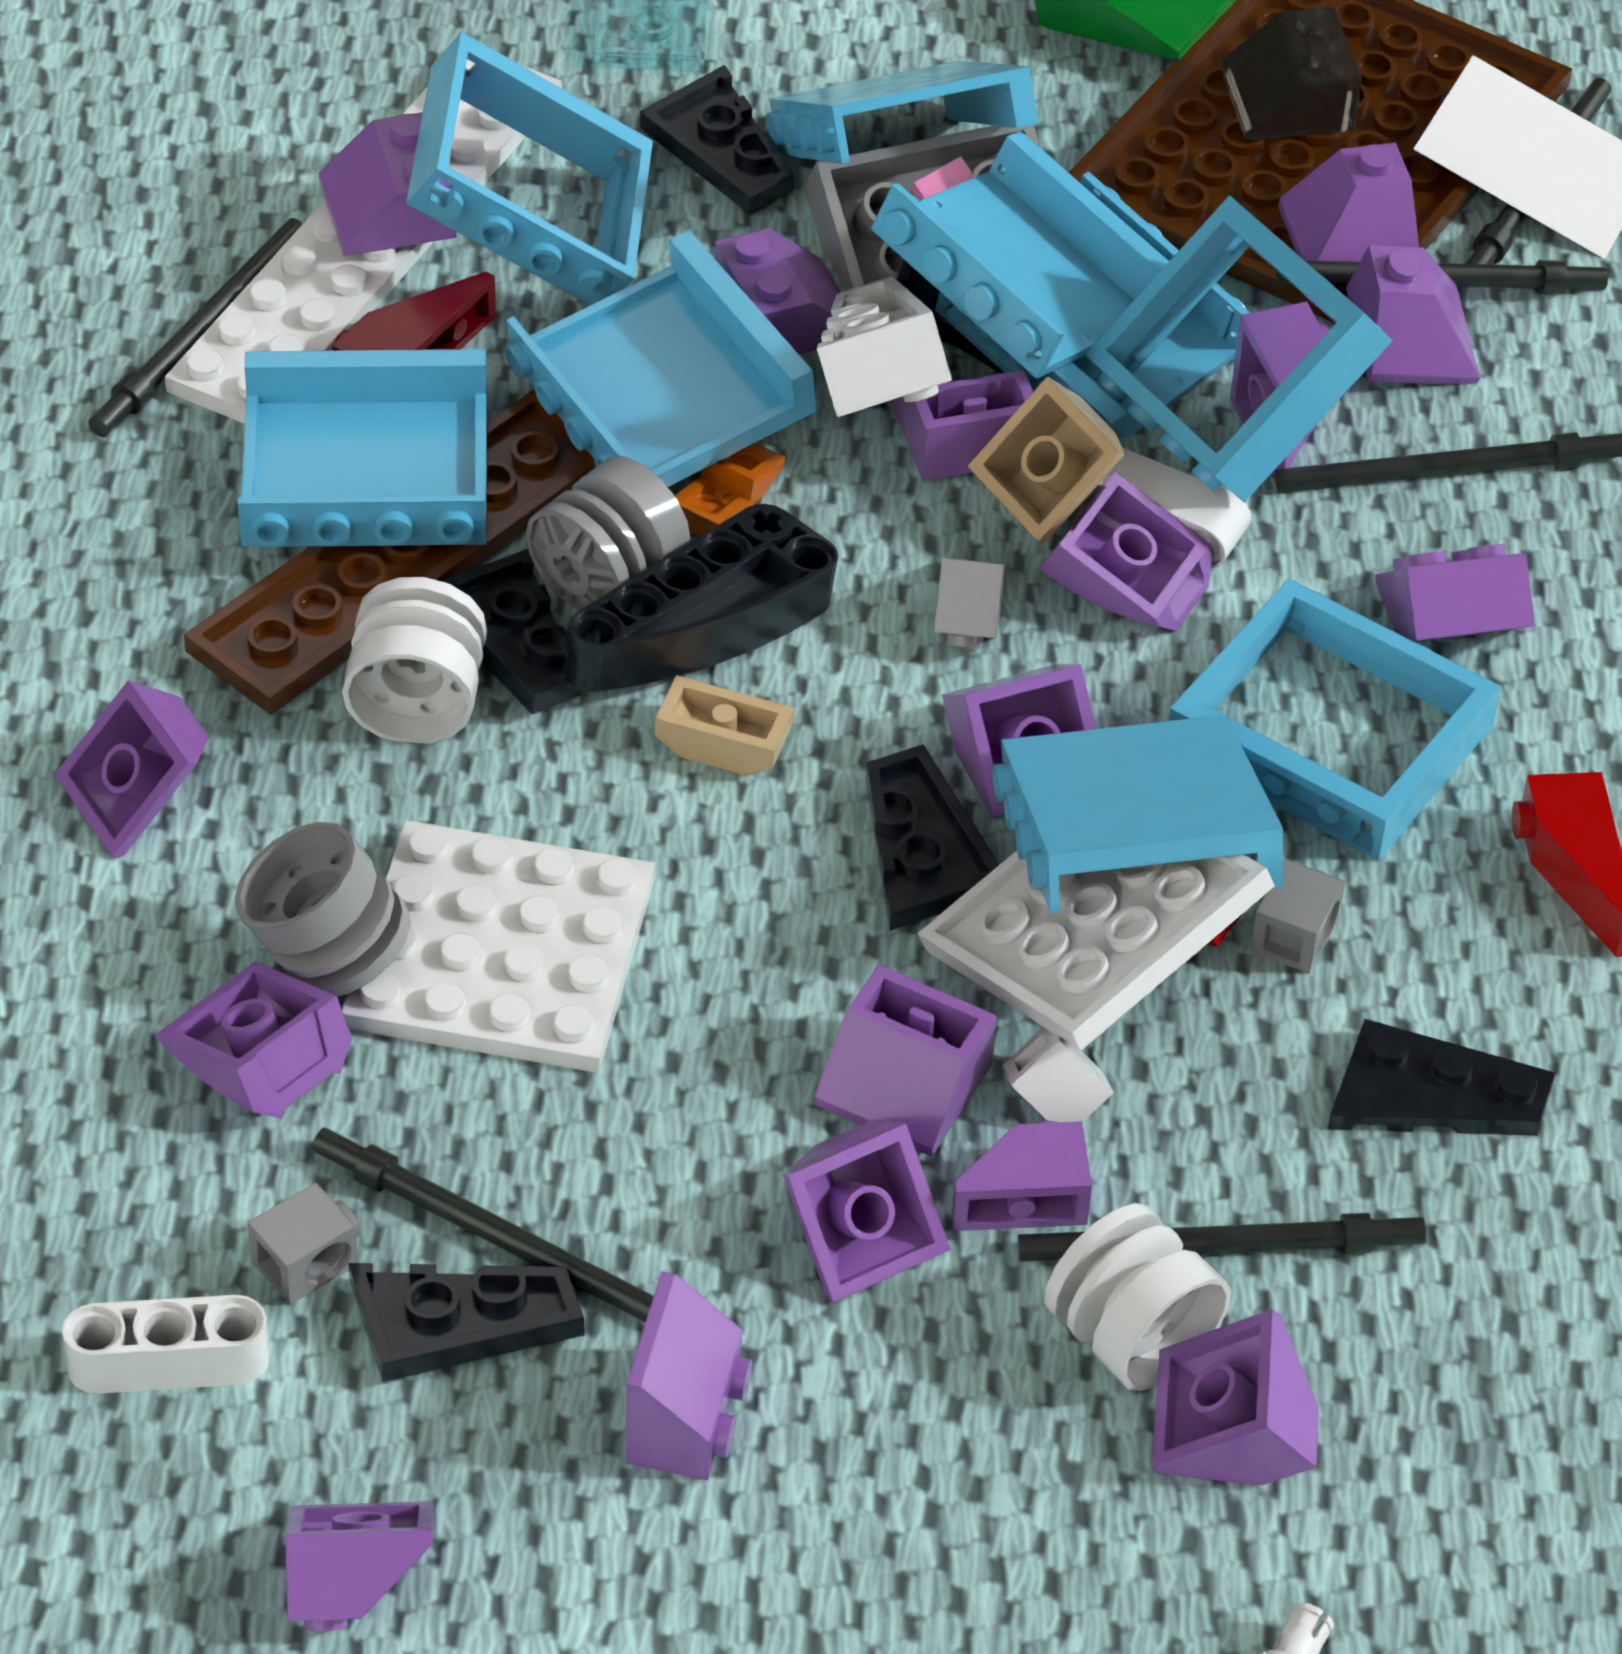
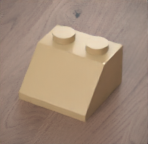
M1046 377L972 460L968 467L1039 543L1044 545L1125 454L1117 434L1082 397L1051 378Z

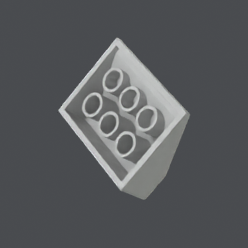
M993 125L849 155L850 163L816 162L804 185L819 240L844 290L847 291L890 276L897 280L904 259L871 230L893 184L899 183L906 191L913 195L910 189L915 181L961 156L973 175L977 177L990 171L1006 137L1022 131L1040 147L1034 125L1021 128Z

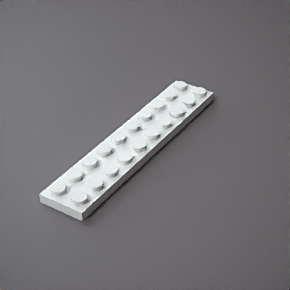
M467 59L466 69L470 70L475 63ZM527 68L528 70L534 72L535 74L562 88L561 80L545 75L533 69ZM427 87L403 114L423 112ZM460 99L448 166L483 186L526 136ZM324 200L165 376L166 392L245 424L247 396L244 370L245 351H331L332 344L342 331L350 329L365 314L373 311L433 242L343 256Z

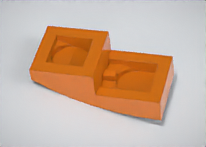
M754 443L702 469L699 478L675 495L688 521L689 532L700 537L745 508L754 505L764 495L783 468L785 456Z

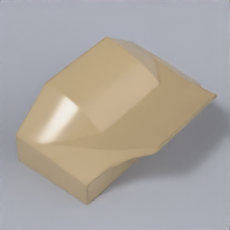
M676 675L655 716L654 735L679 757L747 776L774 767L794 722V708Z

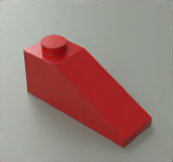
M1602 772L1527 775L1522 801H1514L1512 806L1514 837L1516 839H1525L1530 863L1616 957H1622V850Z

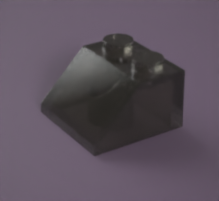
M1312 7L1303 10L1279 12L1221 59L1220 71L1246 141L1355 130L1362 77L1334 7Z

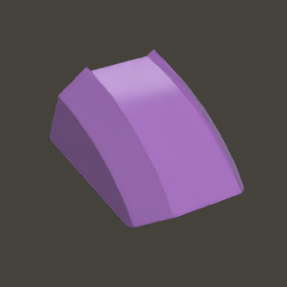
M1114 470L1039 570L1075 594L1113 613L1141 623L1177 631L1209 586L1213 550L1210 543Z
M256 961L155 1035V1038L178 1061L214 1090L254 1113L282 1118L284 1109L332 1073L341 1074L352 1041L351 1033L336 995Z

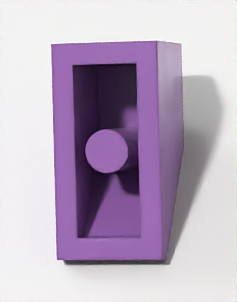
M1040 1121L1034 1124H1015L955 1181L952 1209L953 1231L1087 1225L1092 1183L1083 1122Z

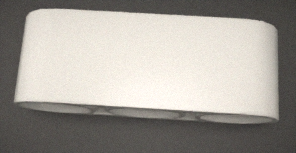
M1123 447L1125 455L1075 509L1081 514L1115 470L1211 544L1213 550L1211 568H1217L1223 564L1252 521L1251 511L1247 504L1231 491L1219 487L1213 492L1199 478Z
M242 1295L92 1303L80 1306L72 1311L64 1320L62 1328L69 1380L76 1388L88 1393L100 1394L241 1385L261 1377L268 1368L270 1360L265 1310L258 1301Z

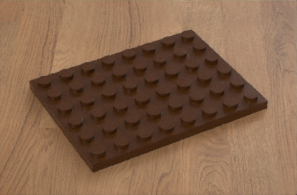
M1237 0L1179 61H1174L1068 173L1081 182L1082 176L1089 171L1102 184L1113 189L1121 200L1147 223L1157 227L1163 237L1178 250L1186 244L1230 195L1296 253L1278 208L1279 199L1340 149L1372 144L1396 143L1412 180L1419 247H1423L1426 250L1480 189L1478 186L1414 150L1417 142L1473 55L1554 102L1568 88L1572 68L1413 0ZM1250 247L1225 273L1291 304L1307 302L1315 315L1335 323L1291 283H1278L1276 270ZM1332 284L1348 298L1347 285Z

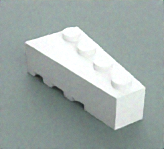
M893 276L836 294L831 308L832 317L827 318L826 321L828 330L822 332V343H818L817 352L837 417L902 396L904 402H916L927 399L939 392L937 385L952 381L933 312Z

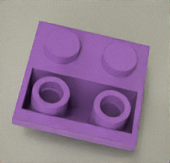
M1019 370L946 382L937 385L939 392L936 395L916 402H904L903 396L890 401L921 479L925 481L973 473L968 465L1029 398L1033 390L1025 371Z
M1505 544L1468 548V550L1451 552L1452 562H1447L1446 551L1409 555V557L1393 559L1394 570L1375 574L1376 584L1395 632L1413 642L1535 626L1526 553L1506 555Z
M878 965L847 1009L815 1092L813 1105L859 1125L873 1119L906 1123L915 1149L933 1156L992 1066L997 1015Z

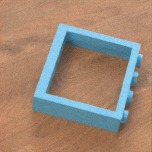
M461 31L431 66L406 204L588 305H592L625 289L634 279L653 140ZM467 59L475 63L470 70L466 69ZM460 99L606 181L596 249L448 167ZM622 147L631 152H628L624 157L617 154ZM439 178L453 185V187L449 189L441 185Z
M1229 195L1085 355L1102 370L1095 378L1098 384L1119 403H1122L1127 396L1133 400V403L1126 410L1152 434L1159 426L1166 431L1159 441L1184 464L1192 456L1199 462L1191 471L1206 486L1215 492L1223 484L1241 501L1245 502L1393 340L1361 309ZM1250 247L1336 324L1216 453L1133 374L1246 249Z
M1288 578L1170 707L1168 721L1224 715L1215 709L1286 631L1452 715L1383 797L1227 716L1272 805L1379 861L1493 727L1501 686L1431 651L1429 648L1378 624L1376 621L1344 607L1321 593ZM1366 823L1373 826L1372 831L1365 827Z

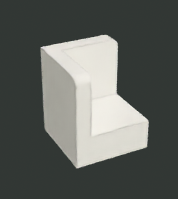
M1044 1027L1002 1065L1010 1085L1047 1121L1084 1122L1114 1093L1105 1074L1082 1051Z

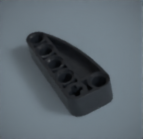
M755 504L747 507L577 611L570 618L563 666L564 677L572 686L580 690L590 692L644 685L674 678L676 675L682 676L755 650L794 631L827 610L830 606L838 561L837 549L830 541L780 507L770 504Z

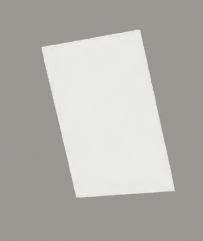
M1473 55L1417 142L1414 150L1605 259L1622 230V140Z

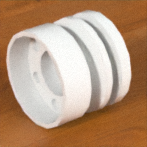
M399 577L378 584L362 598L356 616L355 631L351 642L352 651L347 662L342 688L345 707L360 726L388 740L431 744L453 737L468 724L474 709L479 681L478 669L482 662V649L487 634L484 613L474 600L451 584L426 577Z
M1137 1203L1113 1210L1093 1223L1071 1244L1056 1264L1046 1285L1044 1303L1050 1313L1061 1324L1068 1326L1073 1336L1079 1342L1093 1343L1092 1351L1096 1358L1128 1390L1143 1391L1157 1385L1159 1349L1219 1328L1229 1309L1232 1291L1226 1280L1199 1254L1194 1251L1182 1250L1183 1243L1178 1234L1170 1227H1165L1160 1217L1148 1205Z

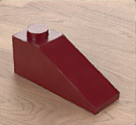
M485 271L370 311L350 329L342 331L332 344L331 351L460 350L496 317L495 276Z

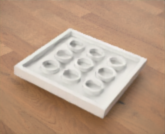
M405 820L386 879L390 883L391 889L407 905L411 920L407 940L395 960L380 975L368 984L347 994L342 1012L348 1028L355 1031L599 1073L654 884L655 862Z
M1016 851L917 934L925 950L1081 1051L1141 999L1150 994L1154 988L1187 960L1197 954L1240 915L1245 913L1275 885L1267 868L1244 854L1059 875L1060 912L1050 913L1041 889L1032 890L1030 887L1027 859L1020 860Z

